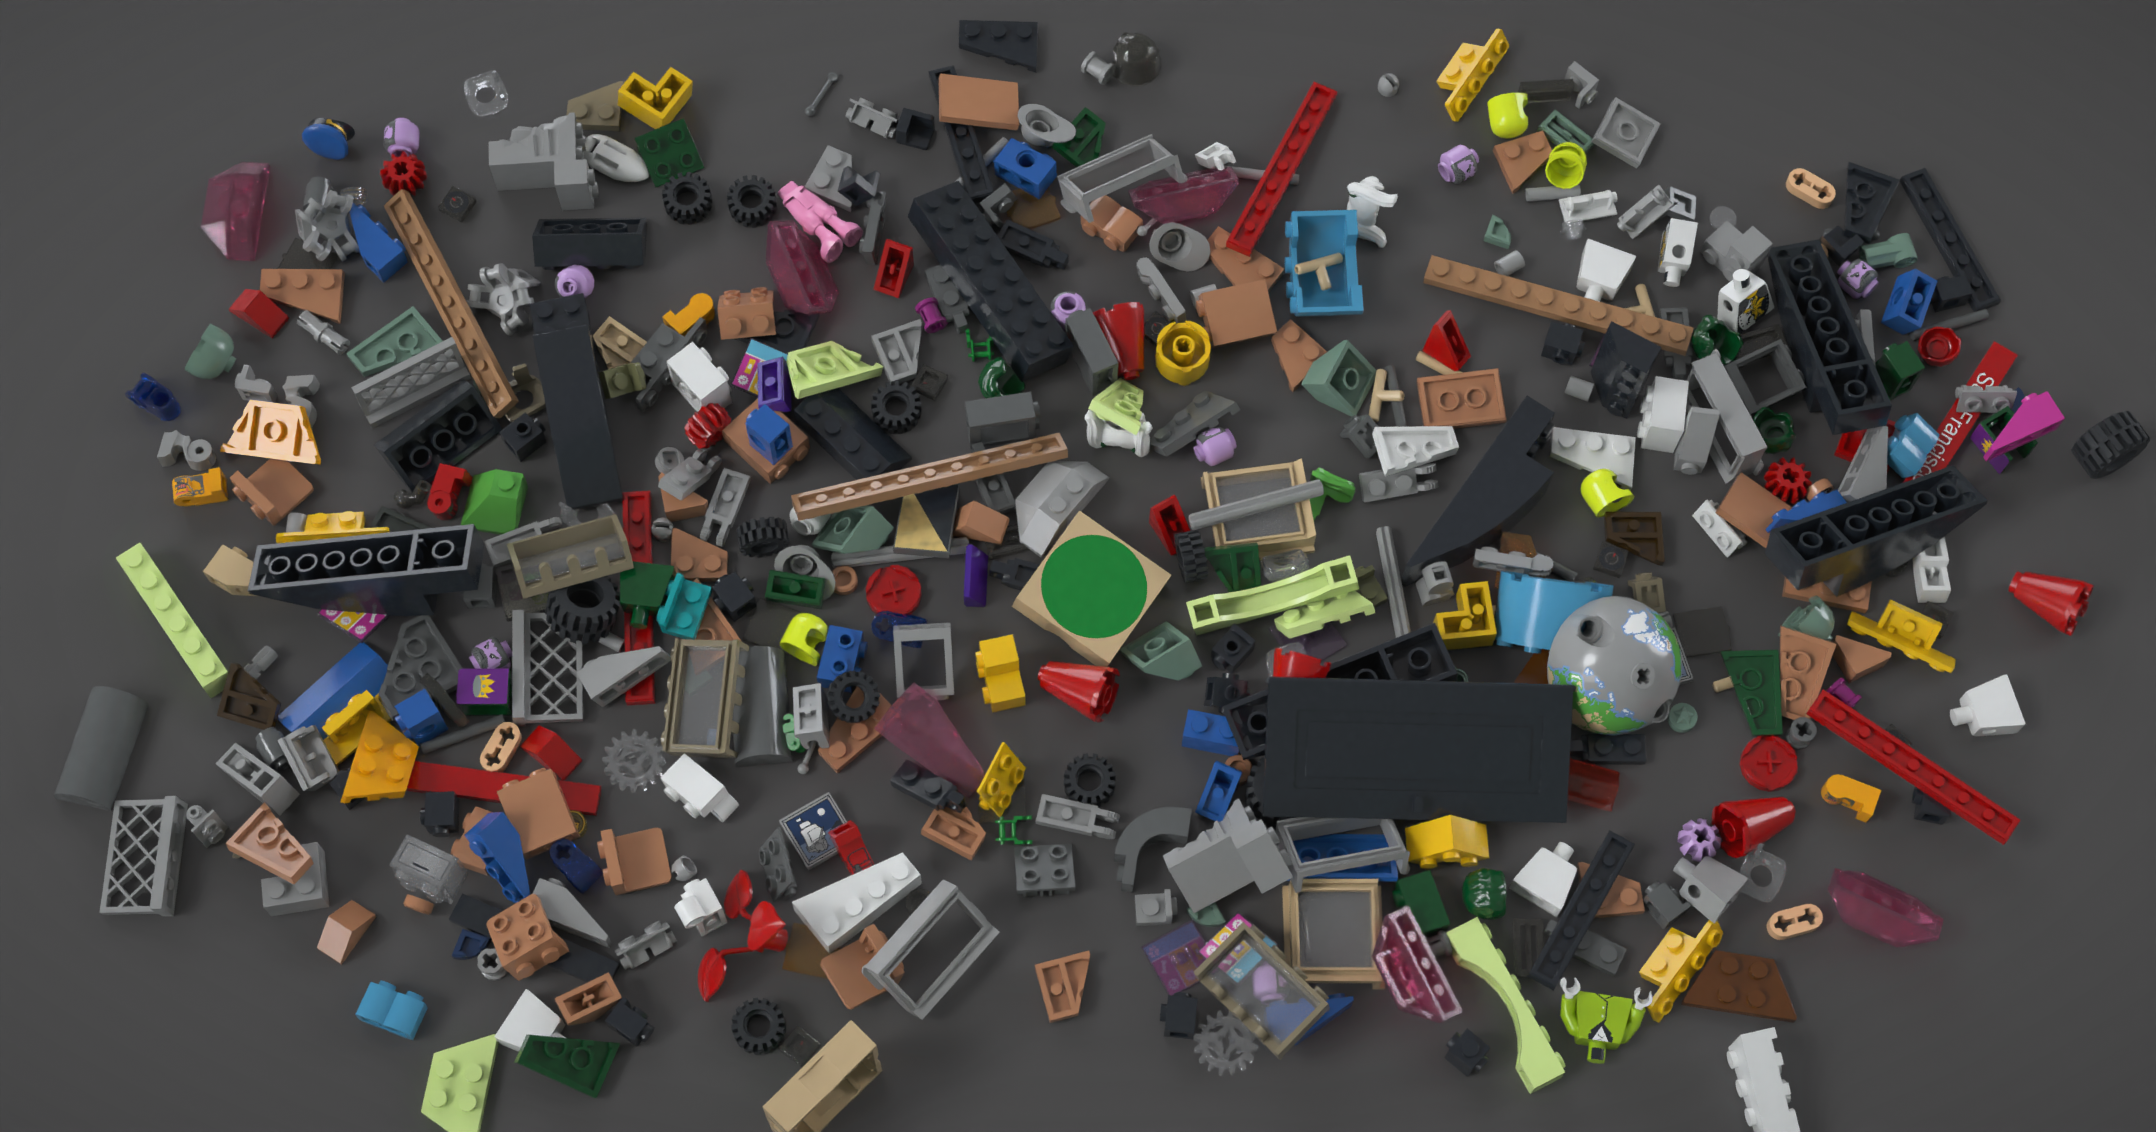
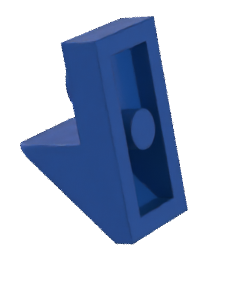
M1215 761L1195 813L1214 821H1223L1233 795L1238 789L1242 771Z

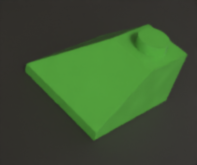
M495 469L473 475L461 525L474 524L477 531L500 535L517 529L528 490L524 474Z

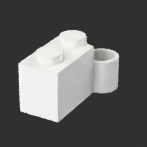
M685 753L661 777L666 787L663 790L665 794L674 802L678 800L685 804L683 808L695 819L700 815L705 818L711 812L718 820L724 822L739 806L738 802L727 792L723 784Z
M706 878L701 881L695 879L684 886L685 893L681 895L682 900L674 908L686 929L696 926L702 937L727 923L722 906Z

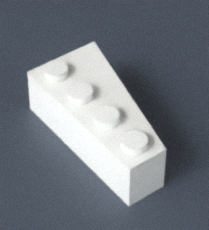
M902 852L797 899L792 904L796 914L830 955L921 885V874Z
M1775 1027L1740 1035L1728 1047L1727 1060L1731 1069L1735 1068L1738 1078L1736 1080V1089L1738 1095L1744 1097L1747 1107L1744 1110L1747 1124L1753 1127L1754 1132H1800L1796 1112L1793 1108L1789 1109L1787 1104L1791 1101L1789 1083L1781 1079L1780 1075L1782 1072L1781 1065L1784 1064L1781 1052L1777 1053L1774 1050L1772 1039L1777 1038Z

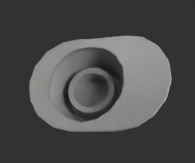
M1027 104L1018 110L1017 117L1022 125V135L1032 145L1049 147L1054 142H1067L1075 137L1076 129L1074 125L1045 106Z
M1173 222L1165 223L1153 230L1149 243L1150 252L1158 261L1186 272L1195 271L1204 266L1208 261L1210 244L1206 237L1198 231Z
M792 545L780 551L776 556L774 564L776 571L825 578L823 601L834 592L836 584L834 574L813 548L806 545Z

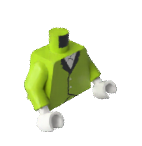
M1564 977L1560 981V985L1565 992L1561 1000V1019L1568 1033L1574 1036L1575 1043L1588 1046L1587 1061L1597 1064L1605 1063L1606 1049L1616 1050L1620 1044L1627 1043L1639 1029L1646 1011L1645 1007L1649 1006L1652 1002V992H1649L1647 999L1641 1000L1638 998L1641 989L1640 987L1636 988L1634 991L1636 1003L1632 1004L1633 999L1580 991V983L1576 977L1574 978V986L1566 988L1567 981Z

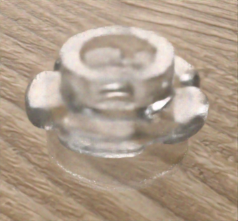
M1583 220L1567 221L1562 223L1563 231L1560 234L1566 236L1567 240L1583 237L1582 233L1587 230V227H1584Z

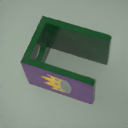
M2009 406L1979 423L1970 436V439L1983 455L1986 454L1997 439L1990 429L1998 426L2003 431L2015 413ZM2035 439L2017 447L2016 450L2023 458H2026L2038 442ZM2006 452L1989 460V463L1998 474H2001L2013 458Z
M509 668L459 669L456 702L462 706L464 716H499L501 714L503 716H512V674Z

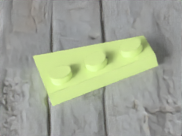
M1119 378L1093 398L1088 409L1095 412L1098 418L1111 421L1137 435L1141 426V422H1139L1142 416L1140 408L1143 404L1144 391Z
M1352 591L1309 603L1296 609H1290L1284 612L1282 616L1275 618L1274 621L1276 628L1290 639L1323 629L1325 623L1330 621H1340V623L1351 621L1350 615L1364 612L1366 616L1374 614L1375 609L1373 603L1358 592Z

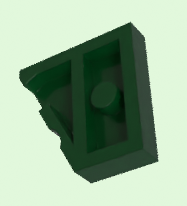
M1086 107L1071 122L1076 129L1075 137L1067 142H1054L1052 145L1056 152L1075 167L1098 158L1106 122Z
M1257 542L1204 548L1206 558L1210 561L1228 592L1261 586Z

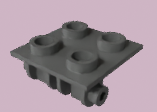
M778 827L759 850V861L764 866L766 873L765 886L767 892L771 894L772 902H775L783 893L785 897L795 896V890L798 889L795 875H792L794 870L790 868L792 862L789 860L788 845L784 843L781 827Z
M1072 843L1014 847L1017 895H1023L1024 898L1026 896H1035L1037 891H1040V896H1043V891H1049V896H1052V890L1055 891V894L1069 895V892L1075 891Z

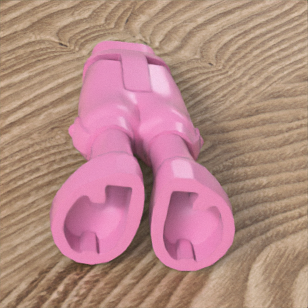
M790 181L778 191V196L783 200L784 207L788 209L795 220L803 227L804 232L809 235H817L821 240L820 255L827 263L835 261L840 256L843 243L847 247H852L861 239L863 230L858 224L845 222L838 218L837 211L833 206H829L804 186H798L794 181ZM823 223L830 225L838 233L839 237L829 231Z

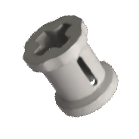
M1095 51L1090 52L1081 65V71L1083 73L1088 72L1099 79L1098 82L1101 85H1105L1110 80L1116 68L1113 63L1108 64L1100 59Z
M484 949L480 952L477 958V966L485 978L492 981L503 978L507 971L502 967L496 949ZM492 961L494 963L496 962L498 965L495 968H493L491 966H488L487 964L488 962Z

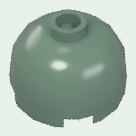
M210 323L196 349L191 354L185 366V371L201 379L216 378L223 371L229 373L237 359L232 356L234 343L229 334Z
M1816 595L1809 598L1810 605L1804 609L1800 606L1797 607L1782 624L1784 627L1831 641L1833 637L1830 634L1834 629L1835 618L1829 606Z

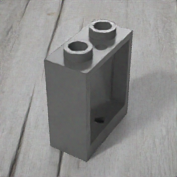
M1091 308L1071 313L1065 321V333L1074 345L1071 355L1093 396L1101 393L1117 381L1118 361Z
M1781 339L1724 366L1750 416L1758 412L1762 407L1768 408L1806 388L1803 373L1794 365L1792 353L1789 347L1783 344ZM1770 354L1787 390L1756 404L1739 368Z
M1031 392L965 402L966 426L970 449H972V444L983 442L984 447L1034 439L1036 429L1040 428L1038 401L1032 400Z

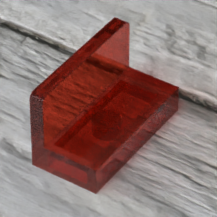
M1570 759L1568 800L1611 812L1619 789L1620 773Z

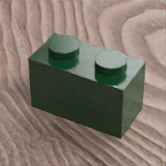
M1908 341L1900 345L1896 343L1889 345L1882 351L1883 355L1875 363V368L1890 400L1910 391L1925 369Z
M1428 870L1397 880L1392 896L1397 908L1401 907L1405 916L1402 918L1404 929L1407 934L1412 935L1414 942L1419 938L1424 939L1437 935L1440 930L1446 932L1450 926V921L1431 871Z

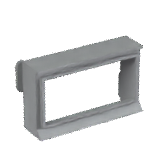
M1152 134L1057 176L1064 198L1061 200V205L1069 213L1078 212L1089 223L1094 221L1089 205L1091 201L1162 169H1165L1178 183H1184L1188 178L1182 172L1178 154L1173 156L1153 139Z
M1715 349L1710 356L1691 363L1693 368L1686 380L1689 381L1686 411L1689 413L1691 407H1699L1691 393L1692 390L1699 387L1702 388L1712 409L1720 410L1718 420L1737 456L1731 466L1715 436L1713 437L1709 454L1726 484L1734 481L1741 472L1746 476L1752 473L1755 476L1759 475L1764 467L1761 458L1767 449V445L1720 360L1719 351Z
M1297 817L1277 821L1276 834L1280 842L1276 846L1279 851L1285 849L1293 863L1288 868L1293 876L1290 880L1295 893L1301 892L1303 877L1393 860L1396 861L1397 869L1401 874H1408L1410 871L1408 864L1410 851L1406 850L1393 819ZM1380 825L1389 847L1301 863L1293 841Z
M943 879L869 963L862 967L861 972L875 988L879 990L885 988L907 1012L923 1020L1000 932L986 920L981 911L963 895L956 885ZM956 901L981 930L915 1003L889 975Z

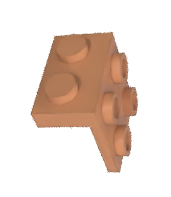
M766 287L751 289V292L740 293V290H728L724 292V295L719 296L717 309L721 340L776 335L773 291H767Z
M270 458L247 479L239 471H236L230 477L235 486L232 489L234 494L242 502L247 500L253 505L250 508L261 520L266 518L273 526L280 522L314 491L312 484L287 460Z
M652 828L615 837L612 829L600 831L602 841L597 842L600 858H606L607 868L603 869V876L606 886L611 885L615 895L671 882L672 876L663 833L660 828Z
M536 894L527 896L487 921V928L502 967L518 981L531 976L538 969L548 963L555 962L560 956L569 952L566 942L552 930L541 900Z
M875 924L864 928L859 940L824 957L820 963L824 973L848 1009H854L887 991L885 988L881 990L875 988L861 972L862 967L868 964L888 941L886 935L882 931H878ZM902 961L889 975L897 984H899L905 973Z

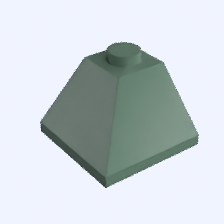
M1343 340L1312 363L1301 385L1317 401L1352 417L1357 415L1375 381L1376 369L1348 340Z
M860 506L834 513L811 545L814 548L843 554L877 550L886 543L888 535L894 527L873 506Z
M1167 621L1119 649L1123 656L1144 673L1179 681L1182 678H1187L1195 670L1202 667L1191 640Z

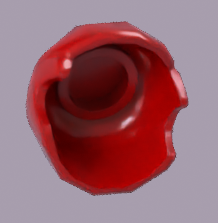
M1933 327L1927 329L1919 338L1918 352L1920 357L1929 365L1943 367L1951 364L1959 355L1961 338H1958L1951 328Z

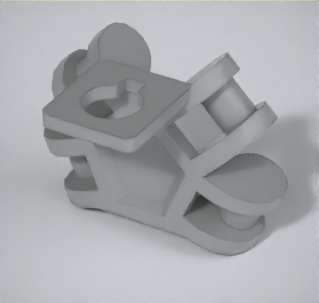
M330 190L326 196L324 206L310 197L308 200L309 206L305 211L295 210L298 234L304 241L303 249L307 252L312 251L315 253L318 260L323 261L329 255L331 246L342 262L347 259L346 256L354 251L358 253L360 251L358 244L350 234L347 214L353 204V195L345 194L341 196L337 195V191ZM334 206H340V209L334 208ZM319 236L324 239L322 244L317 242ZM345 236L348 242L339 247L336 240Z
M502 263L495 264L492 269L489 267L481 268L479 274L481 281L485 285L468 284L470 297L466 302L469 307L486 308L501 318V328L506 334L511 336L517 332L519 325L524 326L528 323L529 319L523 307L534 303V299L529 297L528 288L539 286L541 282L522 269L507 268ZM496 279H498L502 284L497 285ZM481 292L490 293L489 302L480 301Z

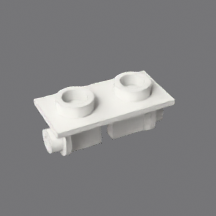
M1610 190L1559 199L1565 224L1617 215L1614 204L1617 202V194Z
M1705 500L1692 516L1728 558L1737 548L1740 549L1747 543L1744 539L1746 536L1732 524L1728 525L1725 519L1715 513L1719 507L1718 502L1714 503L1713 500Z

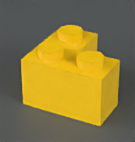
M672 67L668 69L656 86L633 72L618 90V106L650 127L657 129L670 124L692 96L693 81Z
M1488 581L1460 584L1456 594L1458 611L1436 613L1433 623L1436 624L1447 650L1492 646L1497 632Z
M1013 634L979 641L980 651L975 652L978 677H984L986 687L982 688L985 704L991 705L992 713L1025 706L1026 698L1020 676L1019 658Z
M1448 815L1405 828L1406 848L1410 851L1408 862L1419 864L1420 868H1435L1437 863L1443 861L1459 862L1463 867H1472L1478 865V861L1489 858L1486 824Z

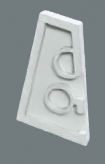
M1453 426L1375 427L1372 433L1385 476L1455 455L1459 449Z
M1554 427L1551 435L1550 457L1579 470L1585 469L1594 472L1603 468L1610 469L1617 475V479L1614 482L1622 485L1621 488L1631 491L1636 437Z

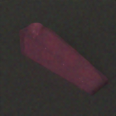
M915 682L897 699L874 728L891 743L938 777L953 783L959 792L968 798L971 797L981 784L986 774L959 736L953 723L950 722L937 699Z

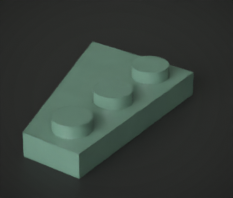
M412 306L346 354L360 373L366 377L389 369L442 342V339Z

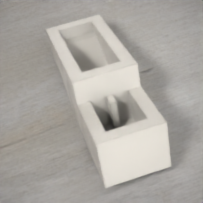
M1943 537L1934 545L1912 558L1918 603H1946L1951 592L1947 572L1949 557L1945 537Z

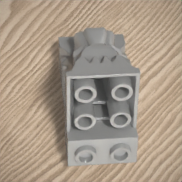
M575 112L558 117L553 120V123L541 124L538 128L518 126L512 130L510 141L504 139L489 141V167L497 191L555 187L562 211L594 209V198H599L598 183L595 182L594 169H589L587 159H584L583 151H586V136H583L582 122L577 123Z
M1240 799L1233 802L1223 821H1215L1213 828L1200 833L1197 840L1187 843L1184 848L1176 847L1163 855L1168 870L1193 913L1255 881L1260 892L1263 894L1293 877L1288 868L1293 863L1286 850L1279 851L1276 846L1280 840L1273 827L1271 826L1267 829L1262 819L1257 821L1250 806L1244 808Z

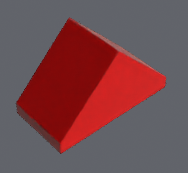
M889 239L885 241L873 290L896 298L900 297L914 266L913 247Z
M245 289L229 308L231 313L272 339L289 319L288 315L261 290Z
M1449 310L1434 324L1422 351L1451 370L1459 371L1471 355L1451 310Z
M1173 495L1150 508L1149 524L1171 556L1176 554L1175 534L1190 531L1177 497Z
M540 725L520 746L521 749L546 769H552L556 777L561 781H565L582 762V759L557 733Z

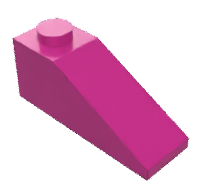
M2048 391L2040 395L2032 393L2022 399L2020 408L1983 456L1985 461H1989L2057 430L2065 418Z

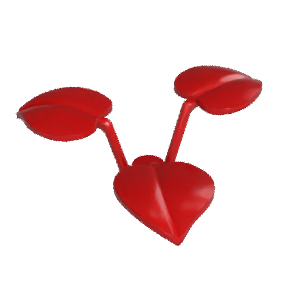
M740 870L731 881L724 899V910L729 918L735 919L741 914V916L751 921L747 940L748 947L723 949L720 952L716 948H711L707 951L698 970V987L705 1002H709L710 997L718 991L726 975V961L724 957L726 955L753 951L762 953L764 948L781 952L787 945L788 932L786 929H783L786 924L778 916L770 902L762 901L755 908L752 915L747 913L745 907L749 905L752 899V884L745 870Z

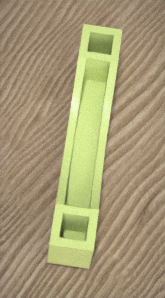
M138 543L117 556V561L209 697L213 698L222 692L228 675L227 669L142 544Z
M1346 556L1322 563L1305 572L1274 583L1236 592L1213 594L1188 601L1186 604L1196 635H1201L1232 626L1234 623H1243L1359 590V585L1351 557Z
M1478 917L1448 931L1446 934L1452 947L1453 953L1451 955L1457 965L1472 971L1484 979L1499 994L1509 1010L1517 1035L1518 1054L1515 1068L1528 1092L1531 1094L1561 1079L1565 1073L1563 1069L1565 1068L1564 1060L1558 1052L1554 1053L1549 1044L1551 1040L1544 1026L1539 1027L1535 1020L1536 1012L1529 1000H1524L1519 991L1521 990L1520 983L1514 974L1510 975L1505 967L1507 962L1502 951L1499 948L1495 949L1490 940L1492 935L1488 926L1485 923L1481 924Z

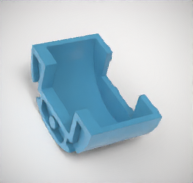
M1357 210L1292 211L1291 220L1285 222V236L1290 238L1289 257H1285V273H1290V282H1286V296L1290 298V313H1294L1295 316L1361 315L1364 309L1362 285H1358L1356 242L1358 238ZM1335 253H1341L1343 256L1342 263L1326 267L1332 286L1331 289L1321 290L1316 271L1301 275L1295 272L1296 264Z
M1501 570L1494 617L1497 632L1495 637L1497 640L1496 644L1513 647V644L1524 646V651L1531 653H1541V649L1550 650L1554 637L1564 621L1575 610L1588 602L1602 597H1611L1614 585L1592 582L1577 583L1533 577L1526 573ZM1586 622L1581 626V633L1586 629Z

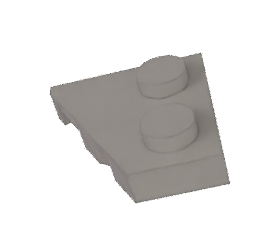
M828 145L805 188L823 201L851 212L853 209L852 202L838 192V187L843 169L847 166L852 168V155Z
M921 319L871 336L874 348L891 385H895V380L903 383L917 378L922 330Z

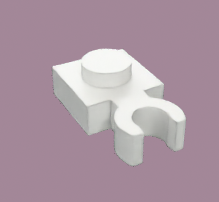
M1218 142L1195 154L1198 164L1209 169L1217 168L1218 170L1225 169L1224 164L1236 162L1233 152L1227 146Z

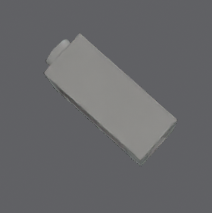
M934 623L894 626L897 698H903L905 702L919 701L920 697L932 696V700H945L949 698V695H954L951 624ZM944 639L946 685L904 687L901 641Z

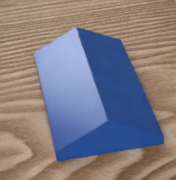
M361 641L279 714L277 720L290 733L304 726L308 728L316 725L324 740L328 737L322 729L326 720L332 714L340 713L346 708L352 697L362 694L366 690L373 697L379 694L388 665L376 652Z
M1328 834L1293 841L1301 863L1389 847L1384 834ZM1393 860L1306 876L1303 879H1378V881H1397V863Z

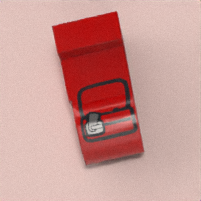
M439 464L427 502L429 510L438 519L449 520L456 515L458 496L462 486L470 487L473 478L471 474L463 468Z
M850 820L828 832L842 862L845 863L851 875L874 865L861 838L862 835L854 822Z

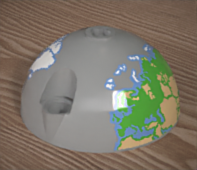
M1620 596L1602 597L1590 601L1575 610L1564 621L1554 637L1547 663L1549 684L1575 685L1576 690L1573 692L1572 723L1583 730L1604 735L1628 734L1652 723L1664 721L1668 717L1670 705L1677 694L1682 676L1680 647L1667 622L1656 611L1640 601ZM1586 622V629L1581 633V626Z

